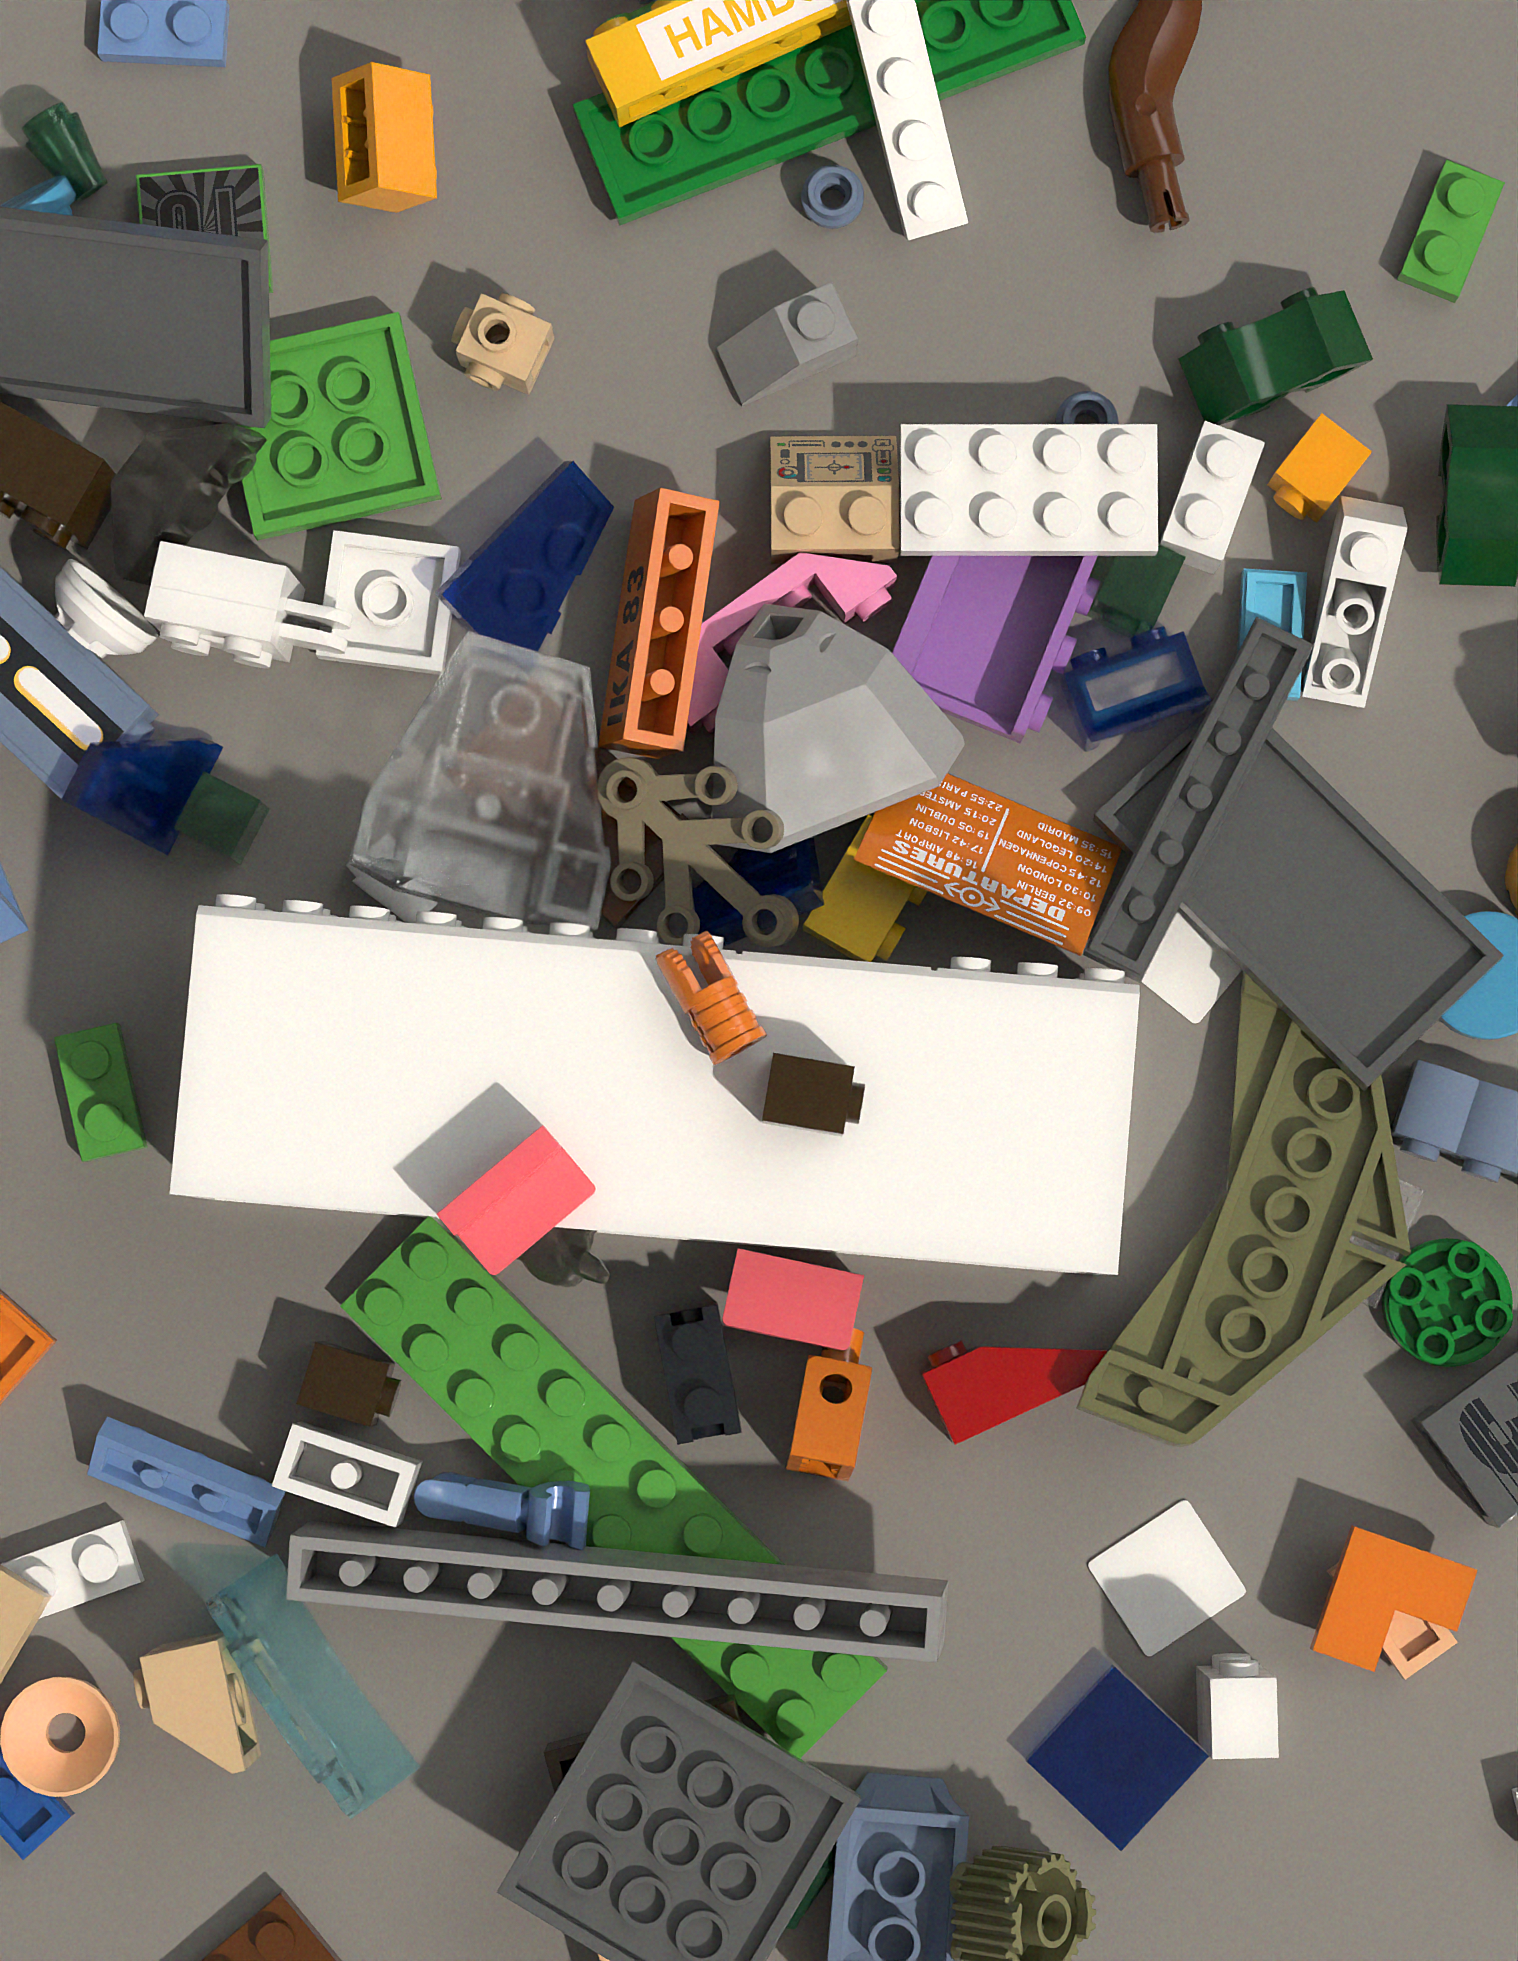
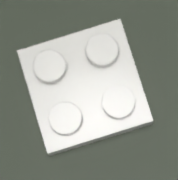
M333 530L323 606L344 610L352 614L353 618L351 628L346 630L320 626L319 630L347 639L348 642L345 654H333L316 650L318 659L444 675L461 555L460 548L450 545Z

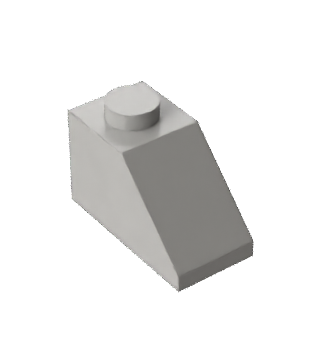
M830 282L773 307L716 347V350L743 407L856 357L858 337L833 282Z

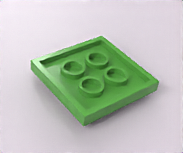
M399 312L270 340L271 419L265 428L229 424L252 529L257 541L442 499Z

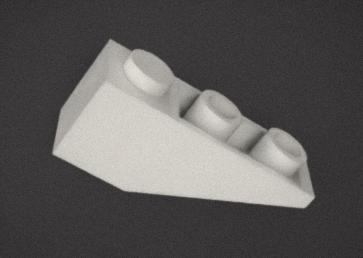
M1340 496L1326 555L1311 644L1314 646L1307 660L1302 697L1365 708L1408 528L1403 507Z

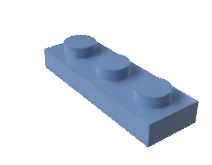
M108 1416L97 1434L87 1475L262 1547H266L274 1531L286 1492L272 1487V1483L259 1476L247 1474L208 1458L200 1452L188 1450L149 1434L139 1427L127 1425Z

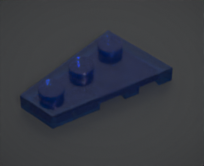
M564 461L434 593L517 684L521 685L530 678L536 666L533 664V661L546 635L552 634L562 614L559 612V609L575 577L582 574L614 509L610 501L574 461Z

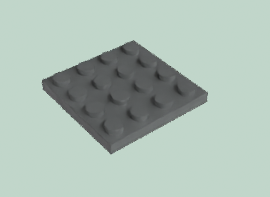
M634 1659L506 1874L497 1893L609 1961H766L860 1802L861 1795Z

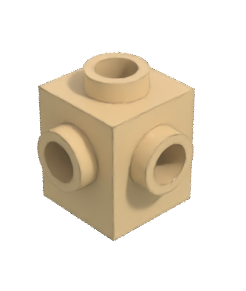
M481 293L474 310L465 307L454 328L451 342L458 345L456 354L460 365L467 368L464 375L468 379L491 390L499 391L501 385L504 384L530 395L555 339L552 324L533 316L535 309L519 298L501 293L498 300ZM499 340H506L501 344H494Z

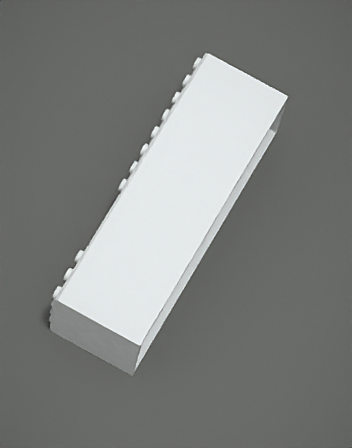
M217 894L215 906H198L170 1194L210 1200L422 1218L432 1216L440 1219L437 1216L438 1212L543 1125L596 1188L595 1193L553 1229L1090 1275H1118L1140 985L1124 984V971L1085 968V973H1080L1079 978L1065 979L1057 978V965L1020 962L1018 963L1017 974L990 972L991 960L973 957H951L950 969L937 968L934 971L931 970V967L746 951H743L742 954H736L734 950H723V937L712 936L739 984L737 986L740 992H743L747 999V1005L757 1017L756 1021L767 1034L765 1038L743 1052L713 1065L709 1058V1051L701 1043L699 1033L694 1030L690 1023V1017L684 1013L655 960L656 955L673 948L677 950L679 954H682L683 959L686 960L687 966L690 967L702 989L708 987L709 985L702 975L698 963L695 962L692 949L690 948L692 937L698 934H684L683 946L658 943L659 938L655 931L618 928L616 940H604L593 937V932H590V926L571 923H550L549 935L528 932L527 926H523V921L518 919L483 917V928L475 929L461 926L462 921L456 920L457 915L429 911H418L416 923H404L396 920V916L391 915L389 909L371 906H350L349 918L331 915V910L323 909L322 903L300 900H283L282 912H274L265 909L264 904L256 903L257 898L228 894ZM773 1053L855 1066L852 1082L865 1084L859 1124L845 1122L844 1134L841 1137L762 1123Z

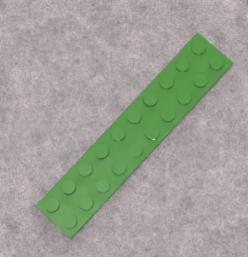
M428 1216L340 1305L518 1485L533 1488L539 1484L555 1481H575L587 1484L590 1487L586 1546L785 1565L495 1275L490 1274L475 1255L437 1217ZM671 1637L728 1695L735 1694L737 1704L780 1747L798 1758H801L888 1669L878 1657Z

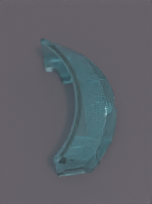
M276 1553L205 1601L211 1617L225 1635L229 1643L226 1647L236 1665L283 1738L317 1783L322 1782L327 1787L340 1809L352 1819L421 1766L389 1728L357 1685L325 1637L305 1602L286 1600L288 1571Z

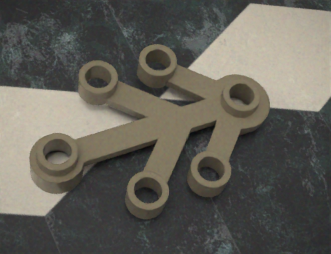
M633 757L620 758L605 767L597 784V795L602 808L607 814L617 819L619 865L612 872L610 879L611 888L615 895L626 901L639 900L646 897L653 888V874L649 867L645 865V823L662 839L666 909L658 917L657 931L665 942L672 945L683 944L684 935L677 937L669 928V920L676 912L682 914L687 919L688 929L685 934H698L700 920L697 913L693 910L691 867L743 915L742 924L744 932L753 943L762 947H774L785 944L792 939L799 924L798 912L793 903L781 895L761 896L708 846L714 844L747 843L755 849L772 848L782 840L784 835V823L781 817L771 810H756L749 813L746 817L681 820L662 801L698 797L708 805L726 804L734 798L737 792L738 783L734 773L723 766H710L704 768L698 774L658 775L653 767L642 759ZM714 773L720 774L726 783L725 792L719 798L711 796L706 787L708 778ZM626 777L632 779L637 786V794L630 802L624 801L618 792L620 782ZM760 817L767 818L773 827L772 836L766 842L758 840L753 833V825ZM629 869L636 870L641 876V887L636 893L627 891L623 884V876ZM764 909L772 911L777 918V926L770 934L761 931L757 923L758 915Z

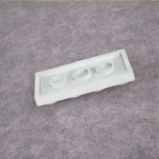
M1157 424L900 425V556H1156L1158 552Z

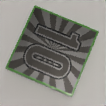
M261 164L136 175L140 224L268 240L269 293H273L265 179Z

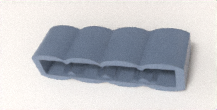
M1422 1060L1414 1061L1391 1126V1135L1403 1140L1400 1151L1431 1162H1437L1439 1153L1453 1156L1464 1161L1461 1168L1462 1172L1494 1183H1498L1501 1173L1518 1178V1092L1478 1080Z

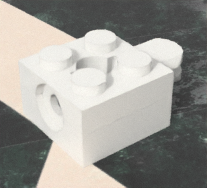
M160 541L144 617L160 631L159 637L172 642V649L193 655L208 656L210 647L219 648L234 654L232 660L235 662L267 669L270 668L272 659L290 663L293 646L333 654H345L347 639L329 632L298 626V622L346 630L351 628L353 615L338 608L303 602L305 588L287 566Z

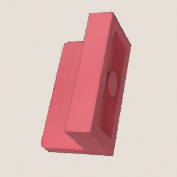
M542 1125L438 1212L437 1216L453 1235L460 1237L490 1274L497 1275L595 1193L596 1188L549 1130Z
M738 1248L722 1322L727 1327L833 1350L846 1351L851 1341L864 1275Z

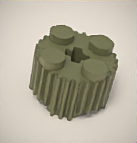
M992 1846L991 1850H982V1856H974V1863L961 1862L957 1865L950 1877L949 1884L950 1892L957 1901L952 1904V1909L956 1911V1916L951 1918V1924L956 1925V1930L952 1933L953 1939L950 1949L951 1957L954 1961H1072L1071 1956L1078 1955L1079 1952L1076 1947L1077 1943L1082 1942L1083 1939H1088L1091 1931L1096 1928V1924L1092 1922V1917L1096 1915V1909L1092 1908L1095 1895H1090L1087 1888H1081L1082 1882L1075 1880L1077 1871L1070 1869L1071 1863L1065 1861L1064 1854L1008 1846Z

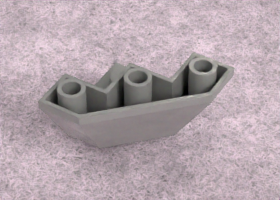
M764 604L736 644L715 716L714 766H723L730 769L736 776L738 788L736 795L730 802L723 805H712V819L746 817L749 813L756 810H771L781 817L784 823V835L776 846L768 849H755L747 843L719 845L772 853L939 787L965 745L963 735L888 648L821 611ZM714 773L713 797L719 798L725 792L726 783L720 774ZM760 817L753 825V833L758 840L766 842L773 833L772 824L765 817Z

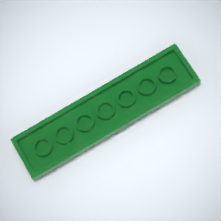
M915 0L939 101L1082 46L1086 40L1085 32L1071 0ZM852 24L622 127L618 126L603 93L572 104L575 117L619 226L877 126Z

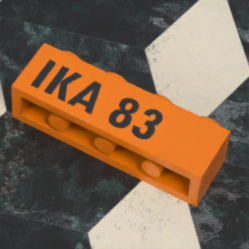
M660 487L634 501L598 747L655 759L682 752L684 749L720 502L718 500Z

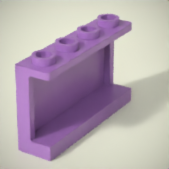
M932 556L892 654L943 713L1021 743L1027 728L1038 733L1040 732L1053 697L1042 693L1051 670L1060 674L1064 673L1077 641L1076 638L1066 635L1075 612L1087 616L1101 582L1090 577L1097 556Z

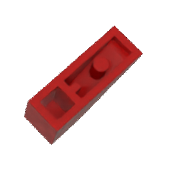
M960 1340L928 1355L927 1357L932 1367L920 1372L952 1443L956 1445L1085 1385L1087 1378L1108 1350L976 1346L967 1350L963 1341Z

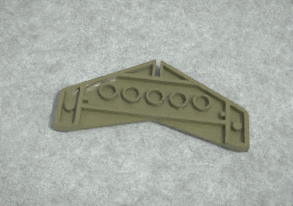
M1243 970L1226 1194L1089 1375L1076 1407L1078 1410L1175 1447L1189 1446L1201 1439L1407 1265L1350 1243L1352 1235L1405 1256L1411 1253L1382 1075L1363 1091Z

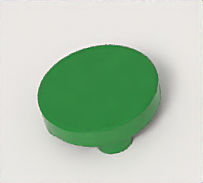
M1433 1239L1410 1248L1411 1253L1409 1255H1401L1397 1259V1261L1407 1265L1385 1282L1382 1290V1313L1392 1338L1410 1356L1424 1363L1436 1366H1462L1486 1356L1498 1345L1503 1336L1508 1333L1513 1322L1512 1291L1507 1275L1501 1265L1491 1254L1476 1243L1460 1239Z

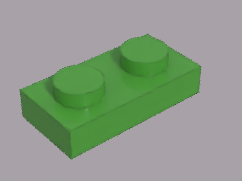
M1446 159L1397 280L1455 303L1460 296L1505 182Z
M112 1023L54 1037L81 1161L88 1162L148 1148L120 1024Z

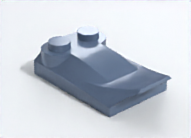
M867 1772L863 1781L855 1790V1792L861 1795V1800L836 1841L827 1961H954L951 1957L950 1949L953 1939L952 1933L956 1930V1925L951 1924V1918L956 1916V1911L952 1909V1904L957 1901L950 1892L949 1884L950 1877L957 1865L961 1862H966L969 1815L955 1802L944 1780L941 1778Z

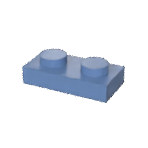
M101 0L98 56L103 62L226 67L230 9L228 1Z

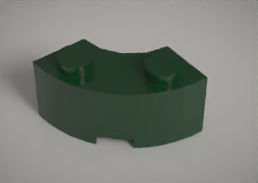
M1315 287L1308 288L1285 298L1280 302L1283 310L1239 328H1235L1232 322H1226L1198 335L1197 338L1200 346L1178 358L1203 420L1220 425L1270 408V404L1289 393L1305 390L1306 393L1372 361L1373 357L1345 291L1318 295Z
M1447 404L1438 476L1442 477L1444 496L1440 515L1436 516L1439 585L1515 587L1518 576V406Z

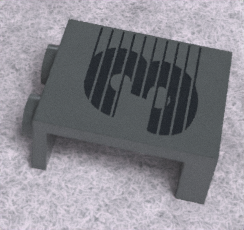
M1517 1349L1440 1407L1430 1405L1411 1420L1484 1521L1496 1528H1500L1518 1515Z

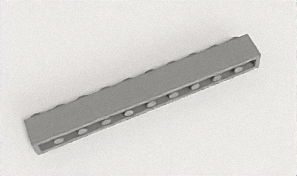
M309 1520L290 1535L286 1600L937 1663L944 1646L949 1580L586 1546L584 1550L570 1547L568 1544L549 1543V1545L542 1546L525 1540Z

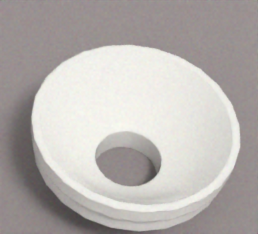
M68 559L62 566V570L55 577V597L58 609L55 618L81 645L104 658L107 654L127 655L143 652L148 645H151L157 639L158 633L144 615L99 575L73 559Z

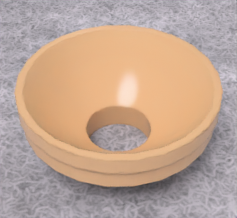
M54 1676L39 1680L25 1688L14 1698L5 1712L0 1732L3 1758L16 1779L36 1793L51 1797H66L81 1793L94 1786L107 1774L115 1761L120 1745V1724L117 1712L107 1696L99 1688L87 1681L67 1676ZM71 1713L83 1722L86 1730L85 1738L78 1749L64 1751L57 1748L51 1742L48 1734L49 1725L56 1715Z

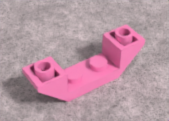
M800 552L703 622L687 722L689 732L693 734L703 726L709 733L715 731V716L729 671L717 654L724 649L727 650L730 656L734 654L737 642L764 604L800 608L812 597L808 588L815 584L844 624L856 615L864 622L883 610L893 600L889 591L895 587L897 575L891 567Z

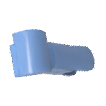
M443 1472L433 1479L421 1482L414 1493L417 1509L429 1518L458 1522L464 1520L467 1524L516 1533L526 1529V1538L542 1546L549 1545V1539L563 1541L570 1547L584 1550L586 1547L590 1487L582 1482L555 1481L539 1484L531 1488L487 1479L478 1480L474 1477L453 1472Z

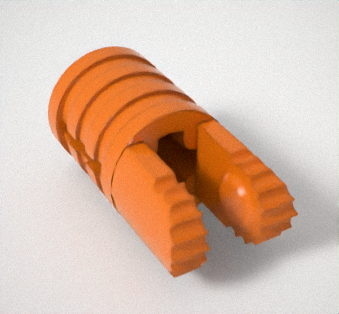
M705 931L692 937L690 948L692 949L695 962L698 963L699 969L709 985L704 989L700 987L690 967L687 966L686 960L683 959L682 954H679L677 950L673 948L656 955L655 960L684 1013L690 1017V1023L694 1030L699 1033L701 1043L709 1051L710 1060L713 1065H716L758 1043L767 1034L756 1021L757 1017L747 1005V999L743 992H740L737 986L739 984L711 934Z

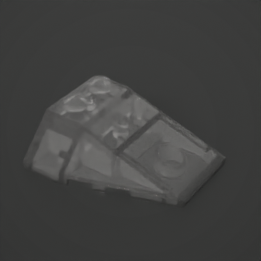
M466 633L362 801L348 864L395 891L490 917L522 920L523 924L550 926V923H571L590 926V930L598 929L611 866L609 847H604L601 819L602 806L597 795L598 780L594 749L598 747L590 667L476 633Z

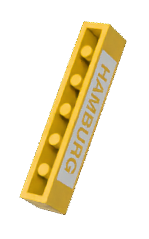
M657 0L651 6L652 11L630 21L627 17H617L603 23L594 30V37L585 40L590 66L618 126L622 127L847 27L852 22L846 0Z

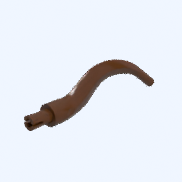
M1139 0L1136 9L1123 27L1113 46L1108 66L1110 110L1125 176L1139 178L1149 218L1150 232L1153 233L1164 232L1165 223H1168L1170 230H1174L1189 222V215L1185 210L1175 167L1180 165L1185 158L1176 125L1173 98L1175 87L1198 33L1202 0Z

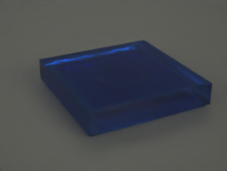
M1112 1664L1025 1760L1107 1839L1122 1851L1202 1765L1209 1755Z

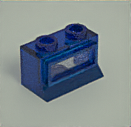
M1165 626L1154 628L1130 638L1129 641L1132 649L1109 657L1106 648L1103 647L1083 653L1070 660L1073 670L1063 674L1060 684L1085 752L1098 748L1101 741L1134 730V733L1148 730L1157 726L1161 720L1189 710H1191L1192 714L1205 710L1212 699L1203 685L1184 631L1168 636Z

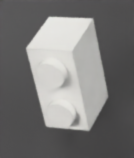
M1204 421L1194 442L1158 543V555L1213 575L1215 574L1224 559L1265 442Z
M300 1421L293 1423L272 1487L392 1527H397L403 1522L423 1461Z
M1250 1654L1212 1655V1665L1196 1666L1198 1744L1212 1759L1279 1758L1276 1677L1259 1665V1661L1251 1660Z

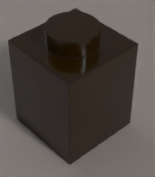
M773 1053L762 1123L842 1137L845 1122L859 1124L865 1084L852 1082L855 1066Z
M325 1341L315 1342L296 1404L368 1427L377 1425L380 1414L387 1417L391 1416L399 1394L401 1380L392 1378L396 1363Z

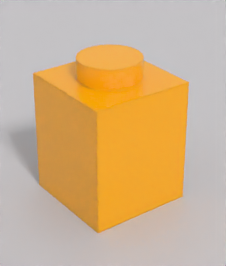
M1321 413L1280 465L1267 485L1276 491L1273 498L1287 513L1300 520L1308 516L1317 523L1364 464L1372 451Z

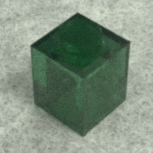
M1159 544L1156 556H1115L1091 610L1103 615L1100 620L1103 626L1120 635L1134 638L1138 631L1149 636L1186 557Z
M203 771L174 829L185 837L241 865L270 808L260 799Z

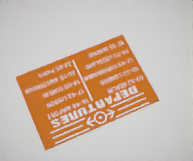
M947 773L939 787L875 811L854 860L1082 956L1122 849L1116 844Z

